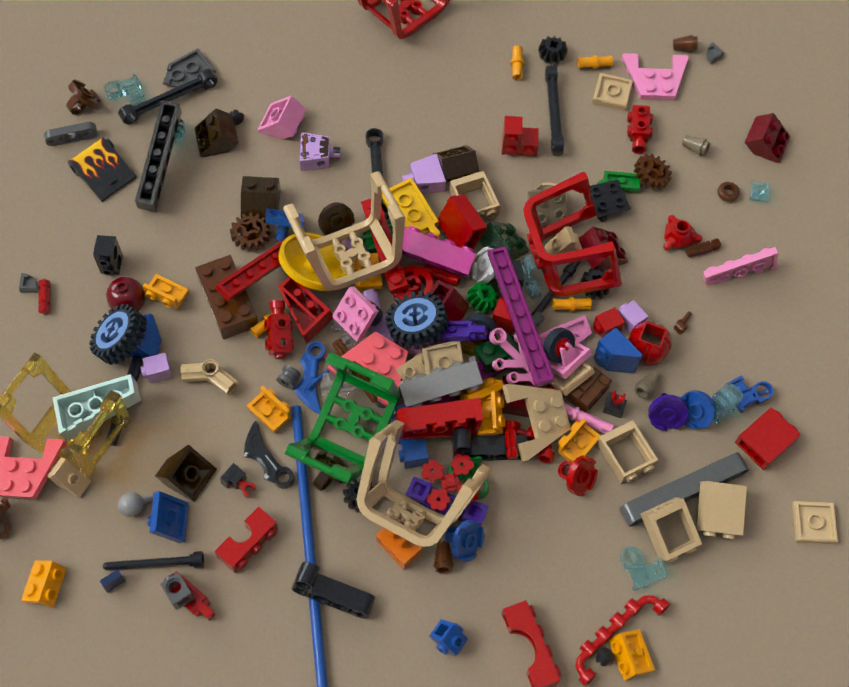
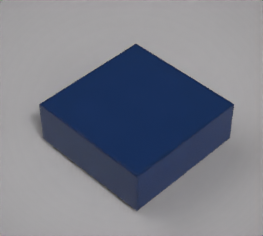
M115 570L100 580L107 593L125 582L119 570Z

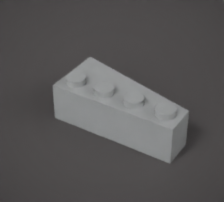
M475 355L468 357L469 362L457 361L449 365L448 369L440 367L430 371L429 375L422 373L399 381L406 407H418L427 400L435 402L441 400V396L447 394L455 396L461 393L460 390L466 388L469 391L479 388V384H482L483 381Z

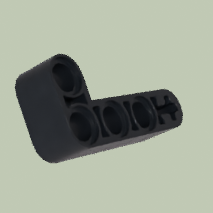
M459 428L453 431V459L456 454H462L463 456L469 455L470 458L480 456L483 461L521 460L519 449L516 459L507 458L505 435L471 436V430L466 428ZM516 435L517 444L530 441L526 435Z
M301 563L291 588L292 591L362 619L369 618L375 601V597L372 594L319 574L320 568L313 563Z

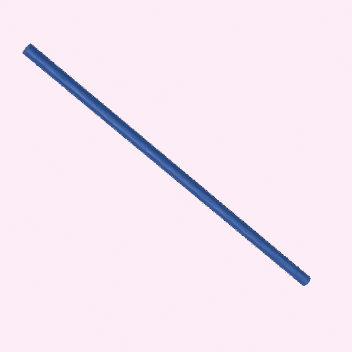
M299 405L291 407L294 443L304 439L302 411ZM296 460L305 562L316 565L307 465ZM309 599L317 687H328L320 602Z

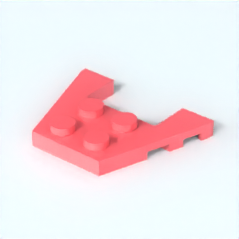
M375 331L341 357L394 380L399 389L401 377L396 369L406 363L408 351ZM329 365L328 371L336 375V371ZM380 397L377 398L378 402L387 406L389 401Z
M0 436V497L37 499L48 479L46 476L51 467L59 460L58 455L62 448L65 449L67 442L64 439H47L42 459L9 457L13 439Z

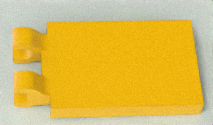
M412 177L389 188L405 216V227H416L420 229V233H432L438 236L437 239H440L439 235L441 234L436 227L439 221ZM382 193V201L388 209L389 204Z

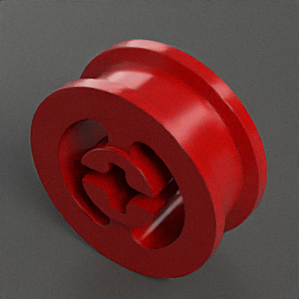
M411 265L403 267L409 289H406L405 293L401 291L394 293L393 297L395 301L398 298L403 301V295L407 294L408 298L411 297V292H415L416 296H418L419 291H422L421 283H424L426 286L423 291L425 296L433 287L431 274L420 266Z

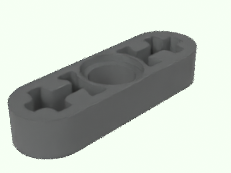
M93 122L50 129L44 133L45 143L49 146H57L91 139L97 135V129Z

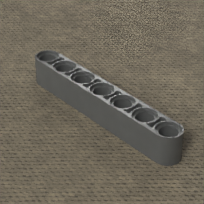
M736 452L623 504L619 510L628 526L632 527L643 522L641 513L675 497L684 498L686 502L699 496L700 482L727 483L747 473L749 468L740 453Z

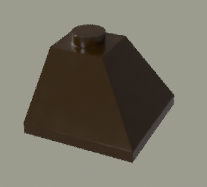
M187 445L169 457L155 477L168 488L195 502L217 468L194 448Z

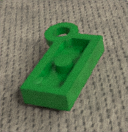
M604 171L603 180L597 183L618 180L622 190L625 192L639 193L640 178H636L637 173Z

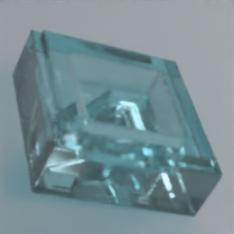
M751 182L750 200L768 202L771 183Z

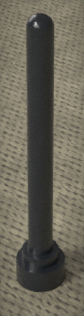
M195 551L193 554L184 557L105 562L103 569L120 570L176 565L204 568L203 551Z

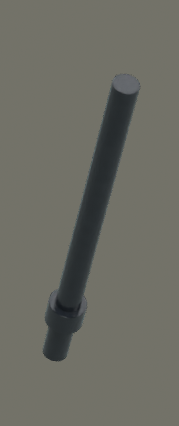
M581 261L567 264L563 269V274L560 276L562 286L569 277L574 275ZM549 291L531 316L535 312L542 313L555 294Z

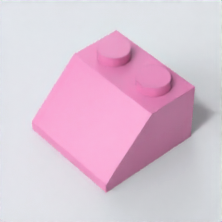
M293 96L270 104L257 131L282 140L293 137L297 133L299 123L304 119L303 115L306 108Z

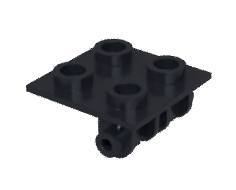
M618 180L590 186L596 215L601 222L608 219L607 216L610 214L631 210Z

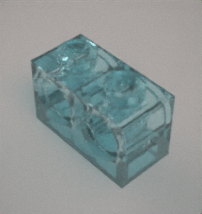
M731 382L712 396L717 412L714 421L717 424L735 412L744 397L740 388L734 386Z

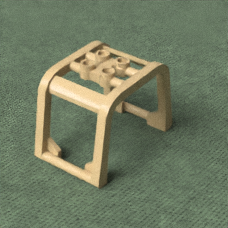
M379 171L370 174V216L363 222L318 239H310L301 225V220L293 203L283 207L306 258L325 289L339 290L394 268L401 260L405 216ZM382 193L389 204L388 215L393 226L392 246L379 223ZM370 229L386 257L385 261L375 265L371 264L370 253L365 251L363 240L357 237L358 234ZM350 238L352 248L346 251L345 246L340 244V241ZM332 244L336 259L340 260L343 273L348 274L333 280L319 249ZM358 258L360 265L365 268L354 272L352 261Z
M395 420L369 440L356 499L357 505L361 513L376 524L422 547L432 546L441 539L449 526L457 521L490 475L491 469L482 464L475 472L472 480L468 479L463 484L447 514H438L395 491L389 484L388 478L395 450L405 424ZM385 447L378 484L369 491L377 459ZM384 496L395 502L392 508H388L385 515L372 508ZM424 518L437 524L428 536L416 532V529L422 525Z

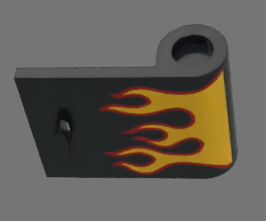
M102 137L67 161L71 170L77 176H81L101 202L136 178L133 171L114 150V145L108 138Z

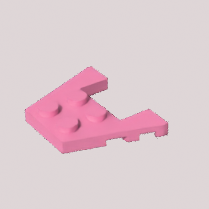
M622 53L621 60L626 65L627 73L630 74L640 99L674 100L688 55H673L672 69L639 68L638 54Z

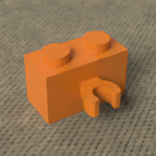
M383 528L376 534V541L403 570L422 554L421 546L402 538L386 528Z

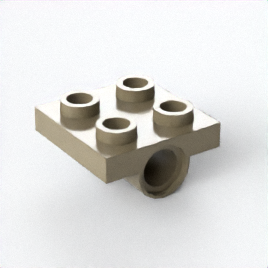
M544 185L537 187L536 190L527 191L528 200L553 186ZM565 193L536 206L541 226L551 225L568 216Z

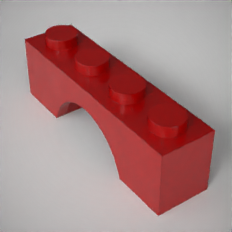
M527 600L502 610V617L509 634H518L525 637L534 648L535 660L526 672L531 687H553L558 685L562 675L558 665L553 664L551 659L553 653L548 644L545 645L542 638L544 637V632L541 625L536 624L534 619L536 613L533 606L528 605Z

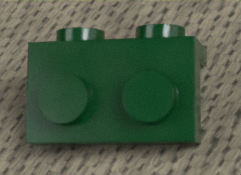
M507 332L506 340L519 352L518 346ZM490 340L474 347V353L484 366L483 373L485 375L490 372H497L492 367L494 360L498 358L514 360L500 345H495ZM497 361L498 367L501 368L500 362Z

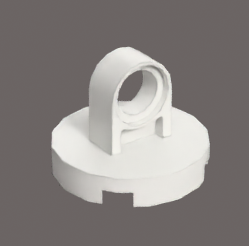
M490 247L482 248L477 254L479 256L477 262L473 261L471 277L476 282L481 283L485 281V283H488L492 278L496 279L487 254L488 250H492Z

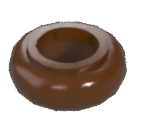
M724 182L717 190L718 196L726 202L735 201L740 194L739 187L733 182ZM724 190H731L733 194H727Z

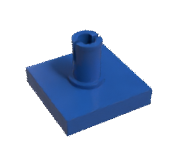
M266 208V223L278 225L276 240L283 241L287 238L289 227H291L285 212ZM298 213L301 225L304 228L303 214Z
M161 491L154 492L152 514L148 516L149 521H147L150 527L149 533L177 543L185 542L189 502Z

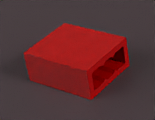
M465 194L451 196L438 217V225L447 238L455 242V246L460 248L466 246L474 250L487 229L486 224Z
M770 407L738 436L735 444L764 471L795 443L801 434L794 425L789 424L783 418L779 411Z

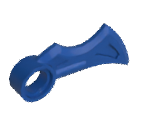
M314 341L307 346L305 354L300 359L303 367V377L293 390L307 407L320 414L321 408L317 395V383L309 390L306 388L318 377L319 362L324 359L323 355H326L325 346L321 342ZM314 348L321 349V354L313 356L311 351Z

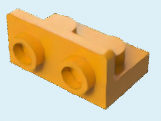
M640 629L619 633L609 640L611 650L614 653L624 681L655 670Z

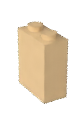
M711 481L700 482L696 530L704 531V536L716 537V533L723 534V538L735 539L736 535L743 536L747 486Z

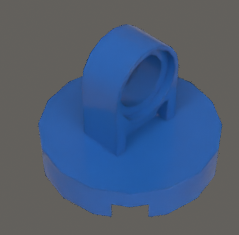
M692 390L686 392L681 397L688 408L686 426L692 429L706 428L714 421L717 414L716 405L708 394Z
M466 520L458 527H449L446 530L445 541L451 543L454 557L467 562L477 556L475 552L478 547L482 548L485 538L484 528L479 525L480 523L474 520Z

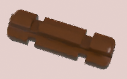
M716 238L712 239L711 242L706 241L696 244L695 247H687L685 251L687 256L691 258L696 256V254L701 255L710 252L711 249H720L721 242Z

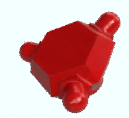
M670 215L665 228L664 239L666 243L663 248L669 251L672 247L680 248L691 245L693 242L699 243L702 241V236L697 234L687 221L678 220L674 215Z

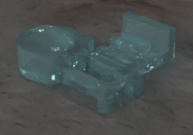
M133 74L132 78L119 82V80L108 82L104 87L106 97L115 100L129 95L130 104L133 106L146 101L145 94L141 90V82L135 74ZM111 89H119L116 92H109Z
M530 253L522 256L521 264L525 287L530 298L534 299L541 296L542 288L535 277H531L530 273L537 269V266Z
M629 546L622 551L620 562L625 571L629 570L634 583L633 591H637L641 587L647 588L651 582L667 576L661 558H657L653 562L654 564L648 565L647 563L644 564L642 554L638 548ZM625 552H629L633 564L625 561ZM634 553L638 556V561H636Z

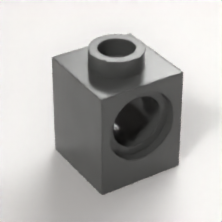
M179 572L168 575L164 582L160 584L176 610L195 599ZM175 586H181V590L178 593H172Z

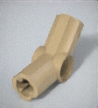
M213 359L206 360L203 363L181 364L182 382L207 381L215 385L226 395L232 394L239 384L236 379L223 370L217 361ZM211 369L215 370L213 373H207Z

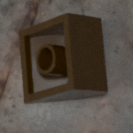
M467 145L433 153V155L437 154L445 180L447 181L458 179L457 177L464 175L465 177L479 172L476 150Z
M243 176L241 186V219L243 218L242 214L248 217L250 213L254 217L259 214L260 219L263 217L266 219V208L279 210L281 193L279 178Z

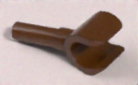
M690 311L676 322L674 329L678 334H682L688 328L685 323L692 315Z

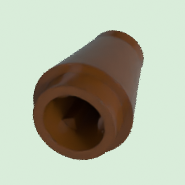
M689 35L673 39V49L693 52V50L698 49V37Z
M439 541L437 543L433 564L437 573H450L454 566L449 542Z

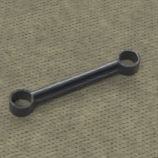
M557 65L546 66L545 82L547 83L551 153L563 154L564 139L561 133Z
M205 69L199 73L196 79L136 106L131 104L124 105L119 109L118 115L124 124H132L137 121L139 115L159 107L162 100L170 102L201 87L210 89L216 85L218 79L211 69Z
M371 128L366 132V145L370 148L372 173L379 171L383 177L381 159L383 133L380 129ZM378 136L380 139L378 141H371L369 137ZM381 200L382 209L387 212L385 218L389 220L388 209Z

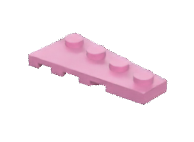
M776 247L764 248L756 254H747L735 261L729 260L718 267H709L706 271H703V280L706 285L728 281L731 276L737 278L745 277L748 272L752 271L758 274L762 273L765 268L775 270L777 269L778 260Z

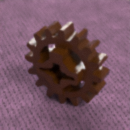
M647 154L640 156L634 165V172L638 173L636 178H640V183H645L646 188L651 186L652 190H655L656 187L659 190L662 187L665 188L672 179L670 176L672 171L668 170L670 166L665 165V160L661 161L660 156L655 158L653 154L650 156Z
M252 213L248 217L242 214V219L237 217V223L232 222V228L230 229L231 239L235 241L236 247L241 245V250H244L246 247H248L249 251L253 247L259 250V245L264 247V241H269L271 232L265 217L260 219L259 214L255 217Z

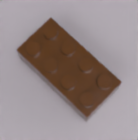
M231 255L195 267L198 280L223 340L248 331L258 323L257 315L246 290L228 302L215 289L216 284L237 271Z

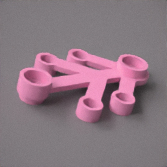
M502 328L492 330L489 334L490 341L495 345H500L514 359L504 360L498 358L492 363L493 369L500 371L504 368H524L528 373L518 374L513 371L507 374V382L515 384L520 381H530L534 385L517 335H514V340L518 343L519 352L506 340L507 334ZM497 361L500 362L501 368L498 367ZM511 375L515 377V381L511 379Z

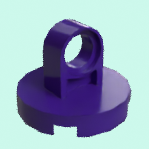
M662 393L650 404L648 416L651 424L656 429L667 431V429L671 428L678 429L688 419V408L682 398Z

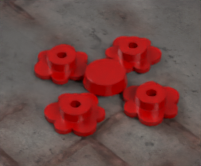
M456 454L454 461L450 463L454 474H446L445 476L442 472L443 465L438 464L437 460L432 459L428 464H423V471L421 473L423 479H429L430 482L442 479L441 485L443 488L439 490L433 489L426 498L427 502L431 504V509L445 510L447 503L450 502L447 491L451 492L457 489L459 493L463 484L459 485V478L457 476L461 474L468 475L469 470L474 467V463L470 460L469 455ZM479 490L477 491V493L475 494V496L472 498V500L470 501V503H469L468 505H470V504L472 503V501H477V500H478V495H477V494L479 493Z

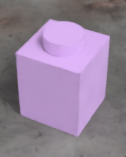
M634 300L628 304L624 303L618 309L619 314L625 321L624 328L629 333L635 326L646 322L648 319V315Z
M166 353L143 358L144 366H141L143 378L147 377L149 383L173 378Z

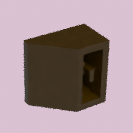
M217 108L194 128L201 157L228 153L239 143L233 115Z

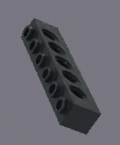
M161 101L135 199L139 209L156 212L182 114L180 104Z

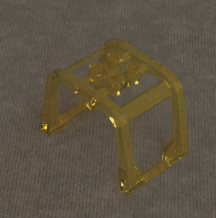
M33 353L0 396V418L26 444L44 454L46 444L42 443V441L57 423L54 403L33 431L29 433L12 415L16 403L12 394L28 374L33 378L42 374L60 395L72 391L63 383L41 355ZM110 390L99 405L101 411L87 431L81 430L75 439L73 438L67 442L66 447H69L71 450V455L67 456L61 453V451L58 455L59 460L61 457L67 459L87 477L92 476L96 470V465L121 430L126 428L131 422L122 396L113 390ZM112 409H114L116 415L107 419V421L117 426L91 461L88 455L90 452L89 445L94 439H98L102 435L100 427Z

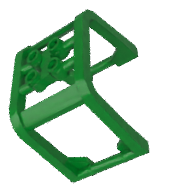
M330 352L325 362L336 371L333 385L310 435L303 440L288 444L285 455L349 484L362 475L366 454L361 456L320 437L326 421L334 424L338 430H346L352 433L355 438H364L369 441L389 425L399 402L400 391L394 380ZM347 368L370 378V382L348 373ZM344 381L389 401L383 416L374 413V410L369 407L364 408L357 405L354 400L339 397L338 394ZM334 403L342 406L346 412H352L348 416V420L343 417L337 418L330 414ZM361 418L379 423L375 434L366 431L363 426H356ZM315 445L356 465L347 468L334 464L330 467L309 457L310 451L308 449Z

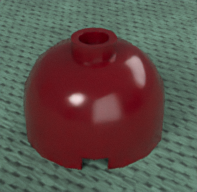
M131 277L117 278L107 288V302L113 310H115L117 305L128 304L139 311L145 303L143 287L137 280Z

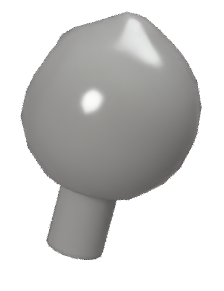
M128 492L120 497L117 508L127 517L136 516L142 511L144 504L151 502L152 498L150 494L141 497L138 493Z

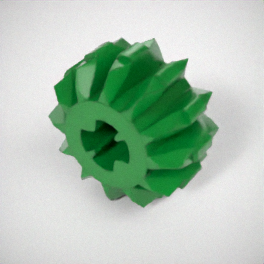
M485 281L477 282L468 290L466 300L470 302L469 306L474 307V312L479 310L482 314L485 312L488 314L496 307L499 295L495 294L497 289H492L491 284L487 286Z

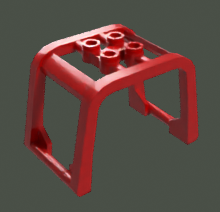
M358 0V3L362 8L369 10L389 27L397 38L405 39L438 16L447 7L450 0H432L436 5L429 11H426L422 7V3L417 0H400V5L398 0ZM384 2L387 5L390 21L374 7ZM411 8L412 14L422 16L414 20L410 16L409 9ZM401 23H402V24H407V23L409 24V25L406 26L405 28H403V29L401 28Z
M581 172L531 197L523 208L524 217L530 232L526 236L537 269L542 270L548 289L557 296L564 297L620 287L622 285L613 241L556 255L548 254L542 245L545 238L560 232L564 227H571L597 216L586 172ZM571 190L583 193L586 206L542 229L536 206ZM609 257L611 269L607 270L602 278L566 286L561 285L556 265Z

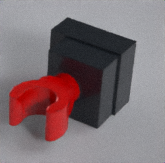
M615 390L609 392L603 413L622 418L627 402L625 400L626 394H616Z
M234 463L220 478L221 484L228 488L231 485L235 489L240 488L246 498H249V493L245 491L247 488L250 487L256 490L254 483L245 481L246 473Z

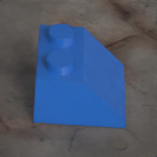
M615 328L598 341L593 358L596 364L603 367L606 371L633 374L636 372L643 355Z

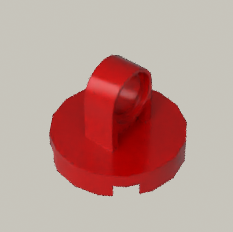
M579 456L573 463L563 461L559 465L558 474L561 478L566 479V486L572 494L584 496L586 495L584 492L587 489L591 490L598 475V470L595 469L594 465L597 463L593 458ZM570 465V468H569L568 473H567V476H566V475H565V469H566L567 466Z

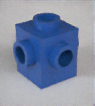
M443 619L439 621L429 635L437 644L436 648L445 655L449 653L457 656L468 640L462 633L464 630L461 626Z

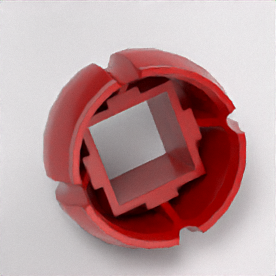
M653 321L642 322L635 326L628 338L643 355L640 361H643L646 366L656 365L668 356L669 350L672 347V340L668 329L661 324L656 325ZM643 332L661 338L659 346L642 340Z

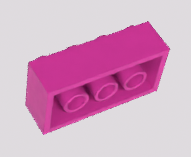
M413 226L409 228L404 227L403 256L439 269L443 268L450 273L467 279L476 253H473V249L466 246L462 248L457 247L455 242L447 239L441 241L437 239L438 236L432 233L425 235L420 233V229Z

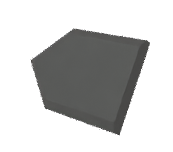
M197 48L168 64L163 85L178 87L196 79L199 73L205 69H211L214 73L216 70Z

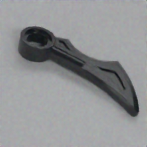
M255 421L246 438L244 457L254 459L260 463L264 471V479L275 483L281 489L291 487L294 483L292 470L288 467H281L266 447L258 422ZM283 473L290 476L286 482L278 480L279 476Z

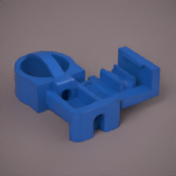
M742 375L725 385L726 388L729 387L735 396L732 401L740 413H743L745 411L744 408L755 402L757 404L766 402L773 395V387L766 381L758 382L748 390L749 386H745ZM758 386L766 387L761 392H756ZM769 392V396H768V397H766V398L760 397V396H762L763 394Z

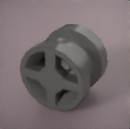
M284 365L282 374L278 375L276 380L280 385L293 389L295 381L300 378L301 374L295 368Z

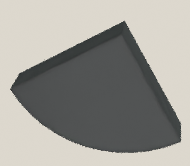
M713 42L709 45L706 53L708 62L712 64L724 55V52Z
M21 273L20 293H38L39 286L36 280L29 274Z

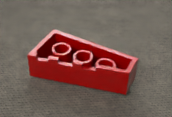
M473 398L398 409L395 419L405 423L399 440L453 437V431L459 428L471 430V436H476L483 422L481 399Z

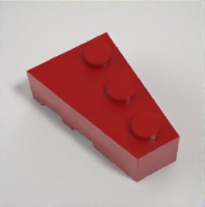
M289 276L278 286L304 340L308 344L334 319L331 310L310 290Z

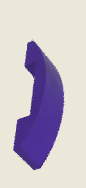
M413 476L406 496L431 509V504L427 502L426 498L433 489L437 488L432 487V483ZM448 493L447 496L450 498V502L447 503L446 509L443 511L436 509L434 511L446 515L457 496ZM472 501L457 520L463 522L474 520L480 523L479 525L481 526L489 506Z

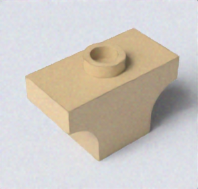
M568 226L564 227L544 245L545 251L551 255L582 249L578 235L573 233L572 227Z
M62 457L46 476L58 487L67 490L78 498L81 497L91 482L67 459Z

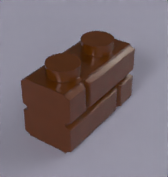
M593 367L595 373L570 392L568 398L571 404L575 407H580V410L586 413L609 389L612 382L608 376L602 374L596 367Z

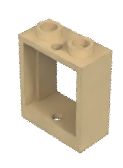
M484 171L450 181L449 191L451 196H457L478 188L482 189L489 204L488 207L476 210L482 220L492 219L499 215L500 204Z
M633 420L599 436L596 443L620 484L625 481L628 483L634 481L643 472L644 474L652 472L658 461ZM630 436L646 463L625 473L609 446Z
M675 497L641 513L659 559L672 562L677 560L679 555L692 553L697 550V546L702 545L684 498ZM678 510L690 541L668 551L656 520Z

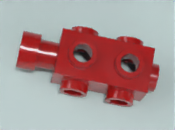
M633 105L632 111L628 112L627 122H631L627 127V136H630V141H634L632 143V151L635 154H643L646 152L648 139L652 138L653 127H650V124L653 122V114L650 113V106Z
M284 300L270 301L272 314L264 321V331H268V339L265 340V350H269V355H274L275 359L286 358V355L292 353L294 349V340L291 339L293 322L290 320V315H286L283 312L285 309Z

